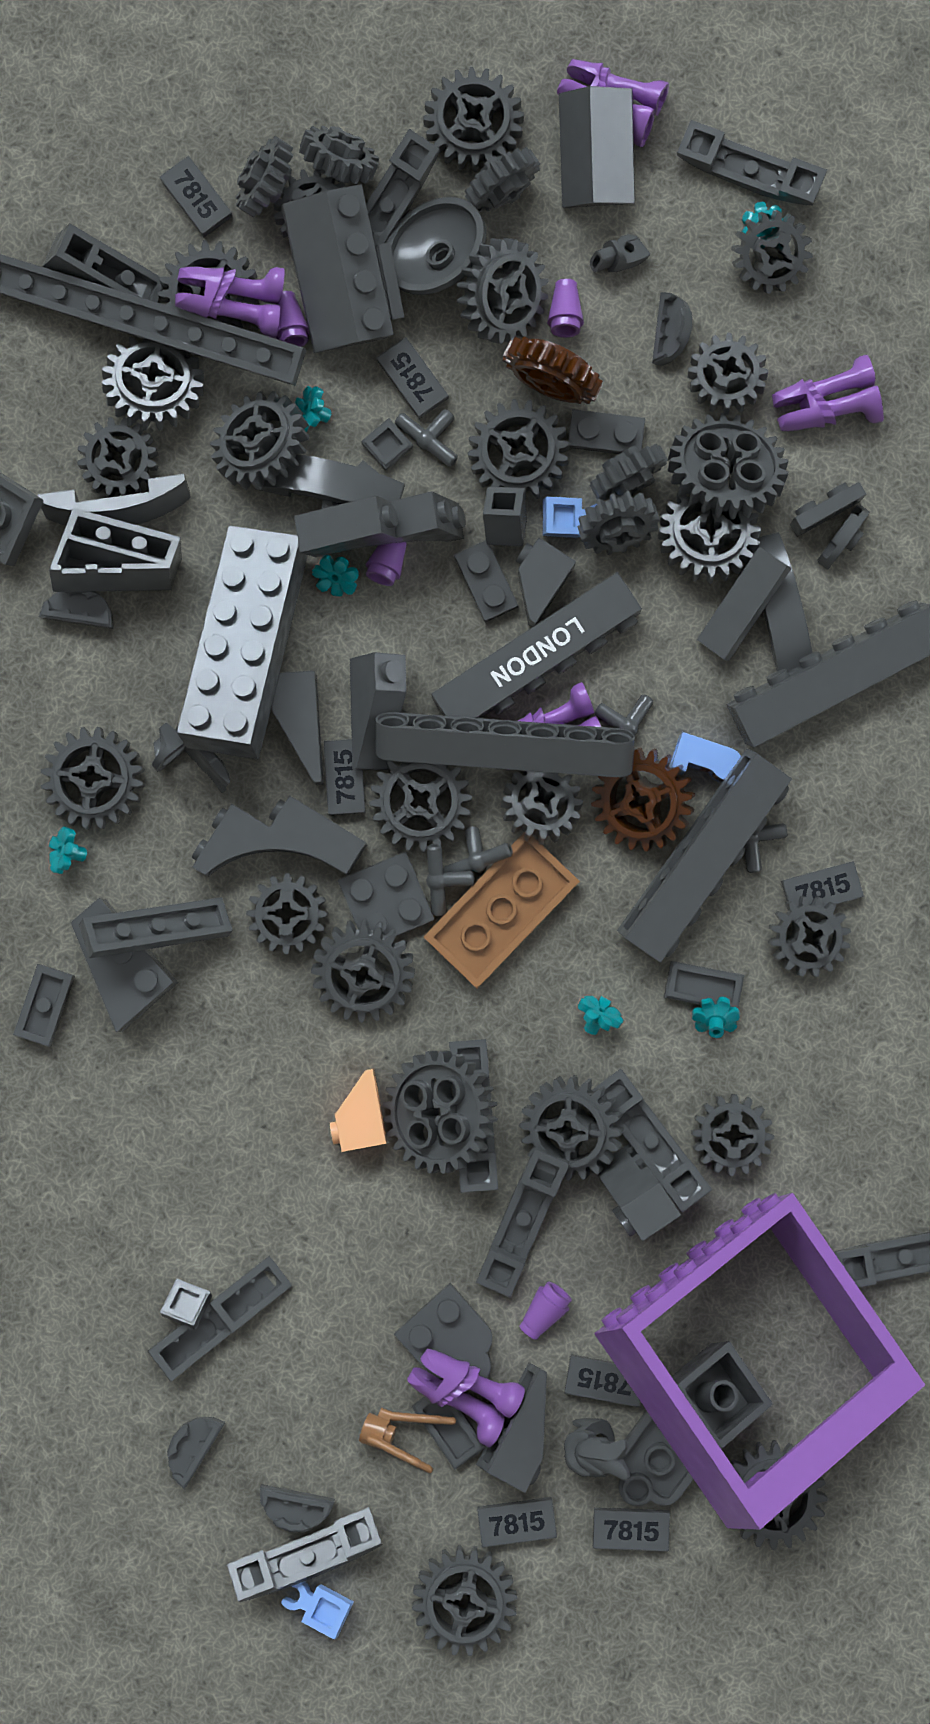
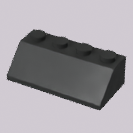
M362 184L327 190L283 203L281 205L313 352L318 353L378 341L394 335Z

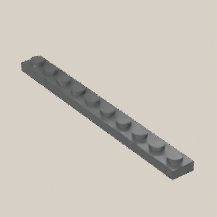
M0 254L1 295L296 386L306 354V349Z

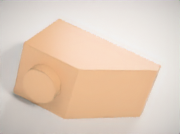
M374 1068L364 1071L336 1112V1121L330 1122L333 1144H340L341 1152L387 1143Z

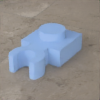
M546 496L543 499V536L580 537L577 527L580 525L578 518L579 516L586 515L585 509H582V498Z
M305 1581L293 1585L292 1587L296 1588L300 1593L299 1600L296 1601L285 1597L282 1599L281 1604L289 1610L302 1609L306 1611L301 1622L335 1640L341 1632L354 1601L322 1584L317 1586L314 1593Z

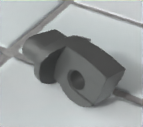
M627 234L621 236L617 241H607L602 249L595 251L590 259V266L594 272L607 269L608 272H620L643 263L650 256V252L640 241L639 237Z

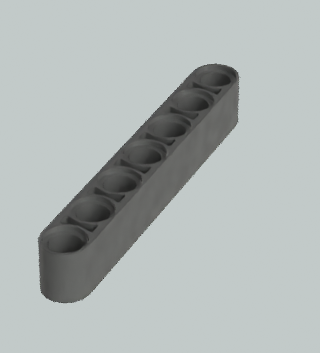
M400 712L382 713L376 717V755L383 760L604 777H625L633 771L635 735L626 729Z

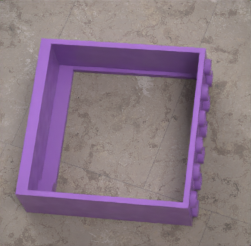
M773 1193L762 1201L760 1198H756L741 1209L744 1214L735 1222L733 1219H730L714 1230L716 1237L708 1244L706 1241H702L692 1247L686 1253L689 1259L680 1266L678 1263H674L664 1269L658 1275L661 1279L660 1282L652 1288L646 1285L630 1297L633 1303L624 1310L619 1307L607 1314L601 1320L604 1326L594 1333L727 1528L760 1530L925 1386V1383L793 1193L779 1197L776 1193ZM770 1228L864 1363L873 1379L765 1472H757L744 1483L641 1331Z

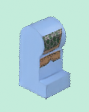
M682 732L679 735L669 767L672 769L682 764L684 767L679 773L680 775L686 772L688 766L707 772L714 780L723 782L741 755L730 747Z

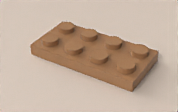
M525 832L511 845L513 850L512 856L494 863L423 937L476 989L580 882L543 845H540L533 836L528 841H524Z

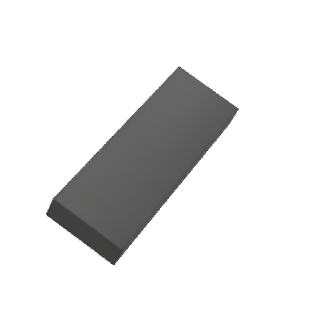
M758 547L697 640L724 660L729 661L792 568L765 549Z

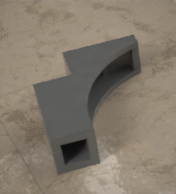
M432 491L394 501L372 496L294 516L300 553L315 558L382 544L464 539L463 528L466 526L465 514L459 503Z
M289 795L286 802L280 799L272 810L269 819L273 820V823L270 827L231 804L228 810L222 808L212 823L215 831L209 841L203 839L195 849L192 858L196 861L192 867L209 877L219 868L241 857L263 852H290L320 860L348 876L366 848L367 843Z

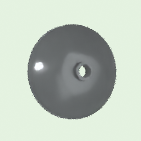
M437 198L417 206L400 220L386 243H391L399 289L415 295L432 294L455 285L466 276L462 273L461 269L462 267L472 268L473 265L469 260V254L480 255L479 245L486 242L485 222L475 206L460 198Z

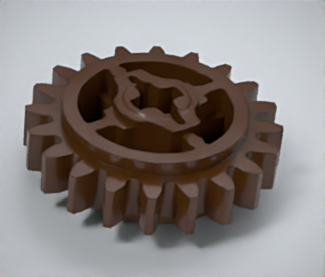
M514 337L513 340L509 341L503 354L502 361L507 363L506 368L512 370L521 382L552 399L568 403L581 404V402L590 404L591 401L595 402L602 387L603 381L599 379L600 375L592 371V366L572 351L555 343L541 339H528L527 337H523L521 340Z
M642 748L634 750L633 771L630 775L625 776L628 784L625 785L626 794L622 801L617 803L616 793L623 777L598 776L604 784L592 787V791L602 796L591 803V806L603 809V812L595 820L608 821V825L603 833L608 834L615 830L617 832L615 844L618 845L628 838L629 850L635 849L641 841L644 851L647 852L652 849L653 840L659 848H663L667 845L665 835L673 841L679 837V833L675 826L681 829L688 827L689 823L682 815H691L695 810L693 807L685 804V801L695 797V793L684 791V787L692 781L691 778L679 779L678 777L684 766L681 764L671 769L669 767L672 758L670 754L658 761L657 749H652L648 753L647 758H645ZM639 771L652 773L664 783H651L645 776H641ZM648 795L650 801L647 804H639L637 797ZM670 796V811L665 821L661 823L658 816L661 814L660 805L664 798ZM623 815L636 817L641 823H645L647 828L631 824Z

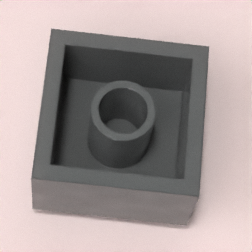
M730 1341L711 1343L671 1376L721 1449L773 1405Z

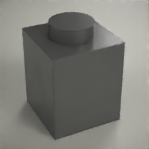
M487 487L483 510L486 545L523 546L527 523L524 488Z

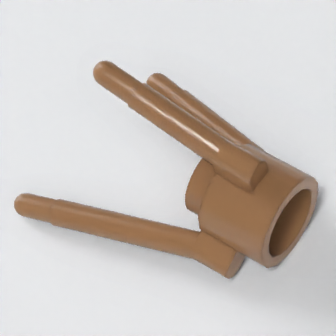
M384 1408L380 1409L378 1416L372 1413L367 1415L359 1442L380 1450L382 1449L427 1473L433 1471L432 1466L392 1445L397 1427L391 1425V1421L454 1425L456 1423V1418L392 1412Z

